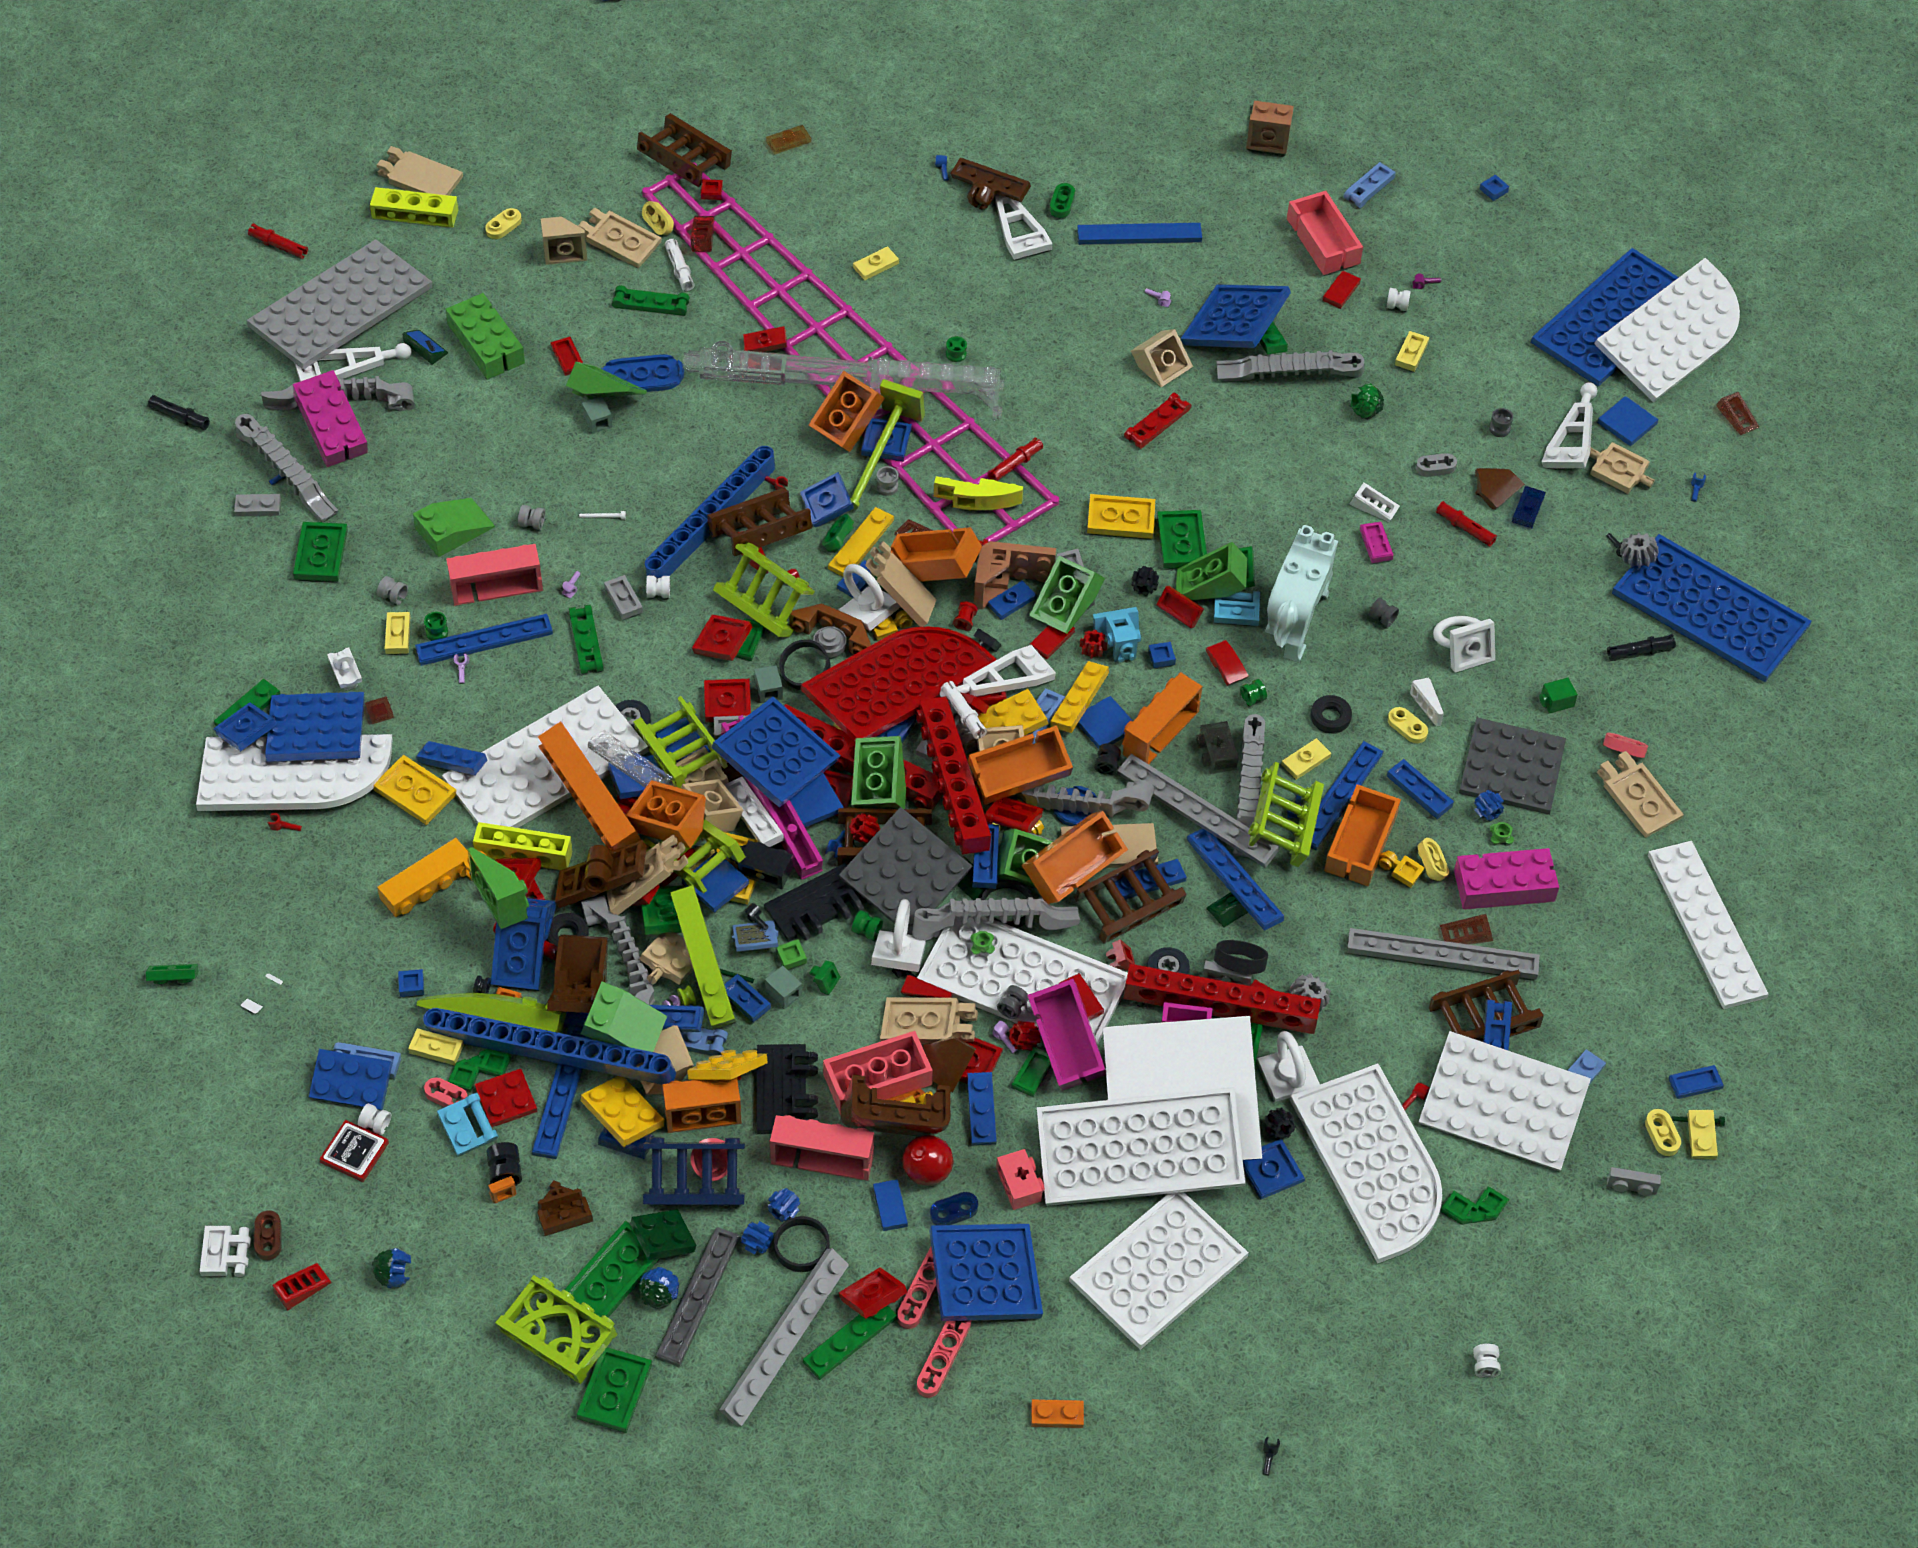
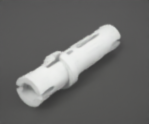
M669 239L665 242V248L674 267V275L679 279L682 290L690 291L695 286L690 275L691 270L685 263L677 240Z
M949 681V684L948 682L944 683L941 691L944 692L951 705L961 717L960 721L962 724L969 728L975 739L984 737L987 729L978 719V713L971 709L953 681Z

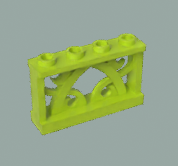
M533 1275L531 1281L507 1312L501 1315L495 1323L501 1333L581 1385L587 1377V1372L612 1339H615L618 1335L614 1328L615 1323L605 1315L599 1317L594 1314V1309L588 1304L582 1302L580 1305L574 1301L575 1298L566 1290L562 1289L560 1292L555 1289V1285L546 1277L540 1279ZM535 1294H545L548 1298L547 1301L540 1303L537 1299L536 1305L538 1310L534 1311L530 1306L531 1299ZM526 1308L529 1314L514 1323L522 1310ZM554 1316H569L572 1338L559 1337L548 1344L544 1343L547 1330L542 1320ZM579 1317H581L585 1321L583 1323H580ZM537 1322L540 1326V1332L533 1335L531 1330L537 1328L534 1324ZM590 1327L600 1330V1337L596 1342H582V1338L591 1339L594 1337V1334L587 1333ZM560 1344L571 1345V1348L565 1345L566 1350L564 1352L557 1350ZM581 1348L589 1350L578 1365L577 1361Z

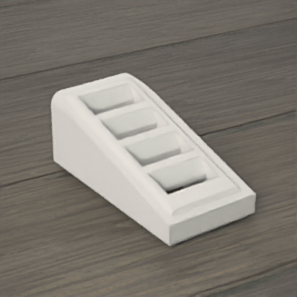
M1364 482L1349 503L1353 507L1387 522L1391 521L1400 507ZM1378 503L1383 504L1381 508L1377 506ZM1386 507L1391 508L1388 513L1384 511Z
M1429 678L1414 680L1411 685L1410 694L1435 726H1441L1444 712Z

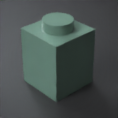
M602 396L582 403L583 417L592 434L613 427L612 414Z
M777 665L754 669L755 684L760 702L764 703L771 697L777 700L783 699V686Z
M781 966L767 975L765 991L785 1009L802 996V983L784 966Z

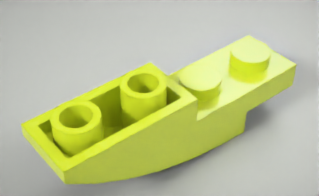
M936 476L934 481V497L953 500V508L994 510L1022 504L1023 486L983 478L980 479L978 485Z

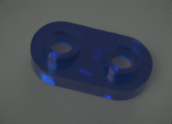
M961 1192L936 1201L930 1208V1219L935 1225H952L972 1218L978 1211V1199L970 1192ZM962 1205H969L970 1208L967 1209V1210H964V1209L961 1208V1206H962ZM945 1213L947 1216L940 1218L938 1214Z

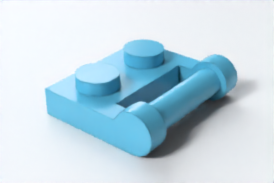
M1253 591V593L1239 592L1229 597L1214 598V623L1258 626L1259 591Z
M478 1093L471 1094L465 1099L437 1111V1115L457 1157L492 1142L499 1137L496 1130H492L480 1104L481 1099ZM470 1106L484 1134L478 1138L464 1110Z

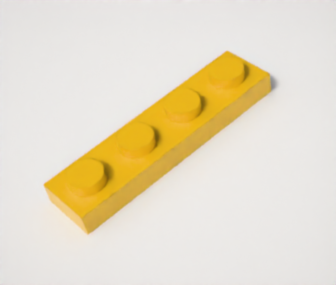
M1090 661L1086 663L1051 719V727L1057 725L1059 730L1069 733L1073 732L1108 676V666Z

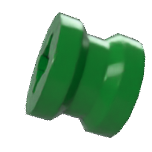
M959 336L949 338L946 342L947 359L952 362H961L966 358V340Z
M1260 679L1253 680L1249 685L1244 684L1240 686L1241 696L1248 706L1254 705L1258 700L1264 701L1267 699L1266 688Z

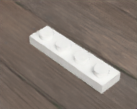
M743 777L725 784V787L744 810L741 819L758 842L771 847L784 841L782 831Z

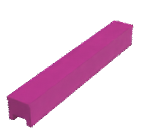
M743 715L731 723H721V736L743 720ZM746 779L751 790L782 831L784 841L780 843L785 851L793 855V866L801 880L822 872L823 859L790 800L779 808Z

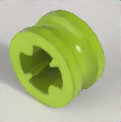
M687 985L686 989H677L682 1006L696 1005L690 985Z

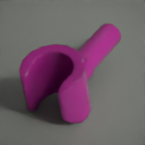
M1418 273L1415 275L1413 288L1423 289L1425 284L1441 283V278H1424L1423 274Z

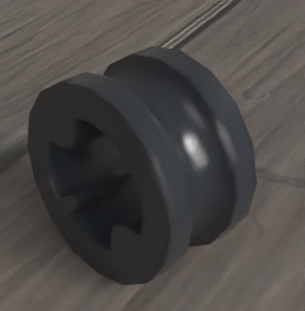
M478 975L474 983L473 993L488 994L491 987V978L486 977V979H483L482 976Z

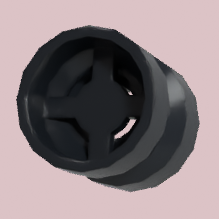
M1105 743L1099 746L1098 758L1095 761L1094 768L1098 773L1114 775L1118 768L1117 761L1120 759L1121 750L1116 745Z

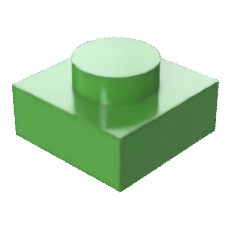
M799 939L776 947V952L782 966L787 970L807 963V957Z

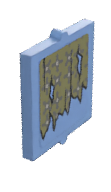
M774 920L764 921L769 926L767 930H763L757 923L732 925L734 934L732 941L735 942L736 951L778 947L777 937L779 935L778 930H775Z

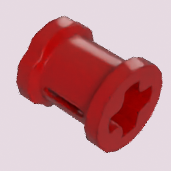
M963 601L959 604V612L953 620V625L957 629L970 631L973 627V617L976 616L978 608L973 603Z

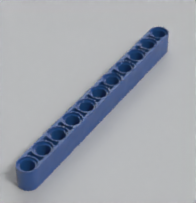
M440 1008L429 1009L423 1017L424 1024L429 1032L463 1040V1043L467 1045L660 1085L674 1081L676 1077V1071L670 1058L660 1053ZM575 1049L573 1052L568 1053L569 1050ZM598 1053L595 1057L590 1058L593 1054ZM621 1058L619 1061L613 1062L615 1059ZM639 1063H643L640 1067H636ZM667 1067L664 1071L659 1072L661 1068Z

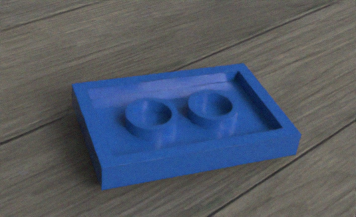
M319 1049L309 1097L364 1107L369 1103L376 1106L377 1110H382L393 1062Z

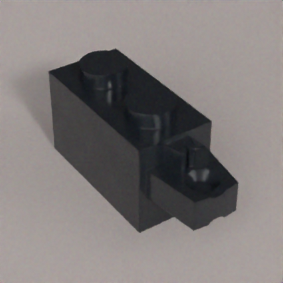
M748 841L747 845L740 846L746 857L740 863L735 861V864L738 865V870L748 879L783 890L793 869V855L785 850H777L760 842Z

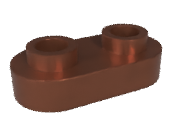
M270 1210L261 1212L255 1219L254 1247L257 1256L262 1260H272L281 1252V1220L276 1212ZM266 1224H273L271 1228H265ZM267 1246L273 1247L270 1251H265L264 1248Z

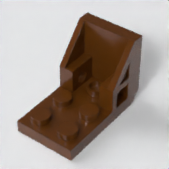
M560 934L555 965L554 990L548 999L547 1011L590 1012L601 982H607L608 937Z

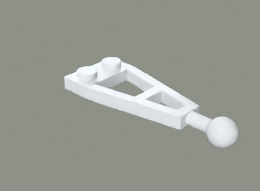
M1002 195L995 196V204L1006 247L1014 260L1052 250V242L1045 229L1019 201ZM1009 203L1015 211L1005 213L1003 204ZM1023 219L1034 231V233L1012 238L1008 223Z
M400 343L395 349L381 351L380 347L335 349L320 360L347 359L349 366L334 371L339 380L384 365L385 359L395 357L400 360L408 359L411 356V348L405 343ZM354 358H370V359H367V360H364V361H362V362L356 363ZM318 362L304 370L295 364L299 381L321 374Z
M1585 383L1581 387V402L1574 403L1548 444L1542 459L1543 467H1586L1590 455L1593 407L1590 400L1598 392L1595 384ZM1579 413H1585L1584 422H1574ZM1568 432H1583L1582 447L1559 446Z
M1029 645L1014 650L964 678L963 685L956 688L961 693L969 692L970 695L980 696L1037 686L1055 680L1056 672L1035 648ZM1016 662L1027 675L1026 677L1004 680L997 672ZM985 678L991 681V683L976 685V683ZM940 691V697H945L943 691Z

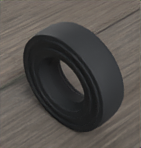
M1322 696L1314 702L1311 708L1312 723L1317 729L1325 733L1342 732L1351 722V707L1346 700L1339 696ZM1329 708L1335 709L1339 712L1340 717L1337 720H1328L1323 716V711Z
M562 913L553 917L546 941L558 946V932L564 927L574 928L578 936H589L588 926L585 920L577 914Z

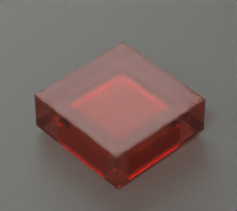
M387 696L365 702V707L372 724L394 718Z

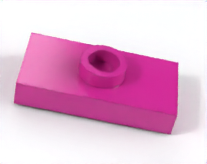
M1382 522L1361 524L1359 530L1371 563L1393 560L1394 555Z

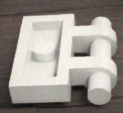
M205 1226L200 1264L201 1276H227L228 1267H234V1276L243 1277L249 1260L246 1257L247 1248L250 1247L251 1242L249 1228L241 1227L239 1228V1235H231V1226ZM230 1246L237 1247L236 1255H229Z

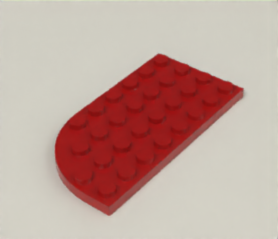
M913 627L897 631L802 683L801 691L856 742V738L876 737L916 714V710H919L920 700L940 697L941 687L944 683L948 682L949 684V681H953L956 687L963 685L964 678L997 659L978 642L962 633L940 627Z

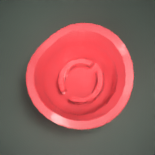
M708 1138V1139H704V1140H702V1141H700V1142H725V1141H723V1140H721V1139H717V1138ZM693 1149L690 1158L694 1172L702 1178V1149ZM712 1149V1181H717L727 1175V1149Z

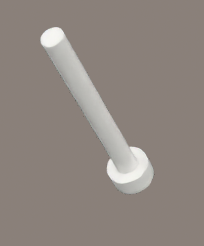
M621 511V513L579 514V518H621V520H626V511Z

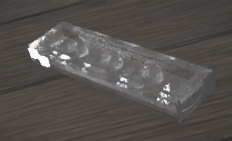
M603 730L588 741V748L643 787L646 788L651 780L667 785L672 784L673 777L607 731Z

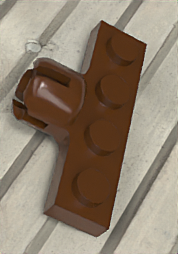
M961 157L950 173L952 178L973 185L967 194L969 203L975 208L982 204L979 208L981 210L987 209L996 195H1002L1022 202L1031 187L1029 181Z

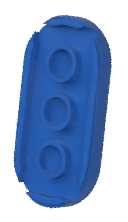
M667 354L614 359L607 362L606 366L602 369L647 390V392L672 389L679 385L684 378L682 362Z

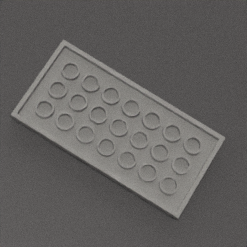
M375 239L247 319V326L304 370L431 289L432 281Z

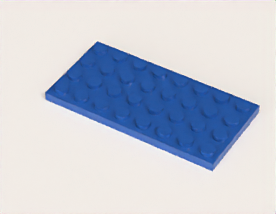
M1631 248L1532 337L1531 343L1599 387L1618 367L1594 344L1595 341L1679 277Z
M1658 534L1655 538L1659 550L1656 561L1650 563L1649 567L1645 565L1641 566L1640 569L1638 566L1630 567L1614 586L1612 594L1766 682L1810 627L1812 621Z

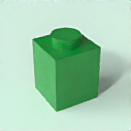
M1569 677L1543 684L1539 699L1541 705L1546 707L1550 714L1574 707L1578 694Z

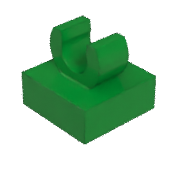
M825 960L821 967L813 966L809 972L810 975L815 976L813 982L817 984L820 992L826 995H830L841 978L834 962Z

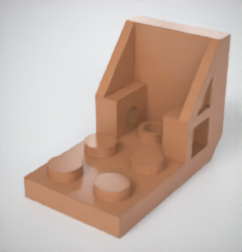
M1254 101L1246 149L1286 154L1294 106Z
M992 541L984 544L979 552L974 604L978 609L982 610L987 607L988 601L1008 590L1009 577H1015L1018 580L1034 579L1039 582H1046L1055 564L1056 548Z

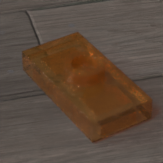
M800 125L767 136L766 142L775 155L811 143V137L805 127Z

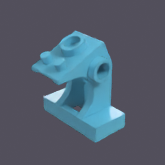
M1133 607L1093 614V631L1097 630V632H1102L1103 635L1107 636L1109 647H1113L1114 662H1123L1128 659L1134 660L1137 654V644L1141 642L1137 608ZM1123 623V625L1115 626L1114 624Z

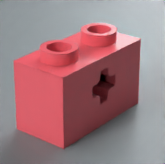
M1025 1149L997 1157L996 1170L1013 1210L1041 1202L1042 1192L1045 1189L1041 1178L1036 1177L1034 1160L1032 1157H1028Z

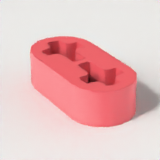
M1606 733L1603 745L1619 752L1627 751L1629 755L1640 758L1645 757L1648 745L1643 742L1615 733Z
M431 1078L424 1086L427 1099L443 1107L454 1104L452 1097L458 1098V1096H461V1100L468 1097L467 1092L463 1088L441 1078ZM437 1086H440L441 1092L435 1091L434 1093H432L431 1088H437Z

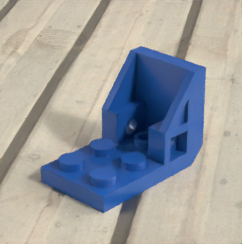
M527 898L529 903L527 919L503 929L496 922L491 985L540 989L544 941L549 936L555 913V901Z

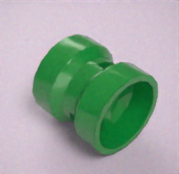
M431 612L425 616V632L430 641L448 636L447 619L443 613Z
M860 910L853 921L851 931L858 935L862 933L866 935L867 939L875 941L877 937L874 936V932L879 934V930L883 926V919L870 917L867 912Z

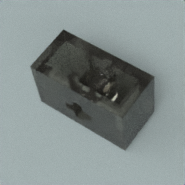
M1228 722L1201 725L1200 733L1196 735L1198 748L1203 750V766H1208L1210 774L1237 770L1238 755Z

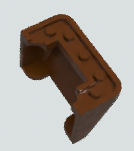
M852 1075L841 1105V1120L845 1126L854 1129L865 1128L875 1132L910 1136L936 1135L948 1127L951 1118L950 1086L938 1085L933 1095H925L924 1104L877 1099V1088L870 1089L864 1082L865 1076Z

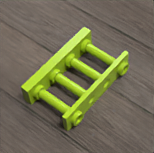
M751 543L737 544L735 548L743 553L730 581L726 583L716 582L713 591L778 637H790L794 629L787 625V619L801 594L813 595L815 591L808 587L809 583L807 581L795 578L758 552L759 548ZM752 559L760 567L746 593H742L738 590L739 587L737 585ZM767 571H769L777 578L763 604L759 605L754 601V595ZM785 582L793 588V591L780 615L774 616L770 608Z
M682 696L677 698L681 709L658 722L646 725L641 717L633 721L636 732L648 746L651 755H653L672 784L678 788H681L682 784H686L684 779L687 778L688 774L716 759L723 768L728 767L726 760L711 748L715 740L695 715L696 711L690 702L686 703ZM683 718H686L690 723L662 739L655 737L656 732ZM695 731L700 736L699 739L673 753L666 752L667 746ZM705 745L711 751L683 767L681 765L677 767L676 765L677 760Z
M1274 762L1261 775L1263 783L1254 822L1248 831L1250 835L1248 845L1253 847L1260 838L1289 850L1290 854H1292L1290 864L1299 867L1310 853L1324 784L1315 781L1310 788H1303L1278 776L1279 763ZM1274 785L1301 796V799L1304 800L1303 805L1300 806L1274 794ZM1270 802L1297 814V817L1300 818L1299 823L1296 824L1270 812ZM1266 820L1293 832L1294 836H1296L1295 841L1292 842L1266 830Z
M705 819L703 831L693 845L699 840L703 841L705 839L707 842L687 858L688 864L680 871L673 870L675 874L684 879L688 886L694 885V888L703 894L707 890L701 879L726 858H732L740 863L746 857L736 840ZM647 838L643 840L647 846L646 852L655 846ZM685 847V851H683L680 855L682 856L690 848ZM718 848L720 850L696 872L690 870L712 849L716 850Z

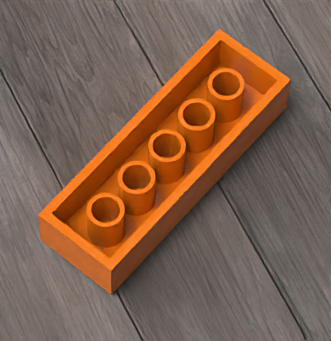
M560 721L539 735L538 738L542 744L538 747L605 846L614 851L642 840L563 723Z

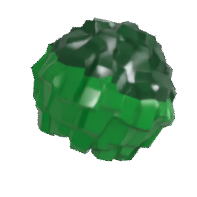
M1371 383L1358 387L1361 390L1358 394H1351L1350 407L1361 418H1370L1383 410L1384 397L1381 391Z

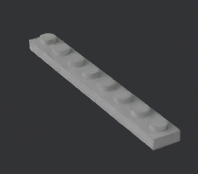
M1133 754L1117 770L1118 775L1129 782L1137 780L1150 782L1154 786L1152 795L1154 798L1265 868L1280 851L1279 846L1263 838H1260L1253 847L1248 845L1250 835L1248 834L1249 827Z
M1354 928L1349 930L1347 953L1493 974H1501L1505 971L1512 972L1519 969L1521 978L1537 980L1540 955Z
M833 1248L826 1249L719 1409L734 1425L742 1426L849 1266Z

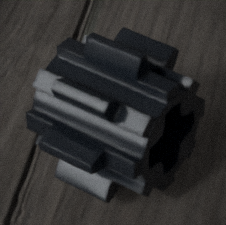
M1142 566V568H1138L1137 571L1133 572L1131 586H1134L1133 589L1137 591V594L1148 596L1149 593H1153V590H1157L1159 575H1157V572L1152 567Z
M1282 1107L1270 1110L1268 1116H1265L1264 1119L1267 1125L1265 1130L1270 1136L1274 1135L1277 1140L1289 1138L1296 1128L1293 1123L1295 1118L1290 1111L1286 1113Z

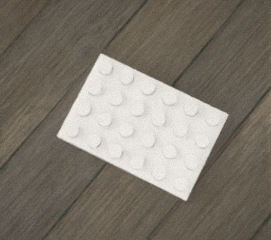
M1449 1031L1419 1119V1124L1561 1171L1591 1078Z
M1184 1192L1170 1193L1071 1275L1069 1282L1141 1350L1248 1257L1249 1252Z

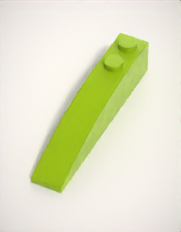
M694 885L670 892L712 1028L716 1029L736 1023Z
M455 993L427 996L417 1001V1006L428 1009L440 1008L562 1033L567 1013L563 1011H547L548 1003L546 1005L537 1003V999L524 996L522 999L499 994Z

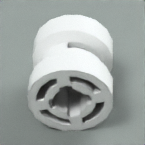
M1390 288L1386 308L1393 309L1396 306L1401 311H1407L1411 291L1404 290L1398 292L1397 289Z
M647 575V598H654L656 595L662 598H670V576H662L656 579L655 576Z
M367 1103L360 1113L358 1126L365 1129L371 1128L374 1133L383 1135L384 1129L388 1127L391 1121L392 1114L386 1110L379 1111L376 1106Z
M1480 1344L1474 1347L1473 1354L1477 1360L1475 1364L1476 1376L1496 1377L1500 1375L1501 1366L1497 1362L1500 1356L1498 1346L1494 1344Z

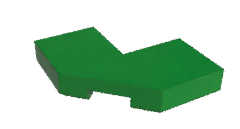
M491 1049L481 1051L477 1056L456 1062L448 1082L471 1093L479 1072L495 1077L505 1074L511 1060V1055Z
M1489 1186L1476 1203L1453 1191L1440 1211L1461 1225L1496 1220L1509 1202V1198Z

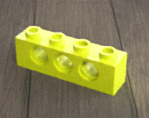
M375 187L370 210L372 219L453 228L458 213L457 196Z
M478 822L473 839L474 848L483 851L493 860L501 858H540L541 867L563 870L569 867L573 852L571 836Z

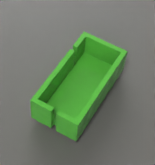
M484 293L445 309L449 328L487 380L504 373L503 355H505L508 371L525 364L523 346L496 309L492 308V304Z

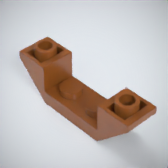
M822 603L793 610L789 616V626L798 633L804 632L809 635L817 622L823 627L829 626L840 629L846 637H850L849 652L852 655L871 646L862 620Z

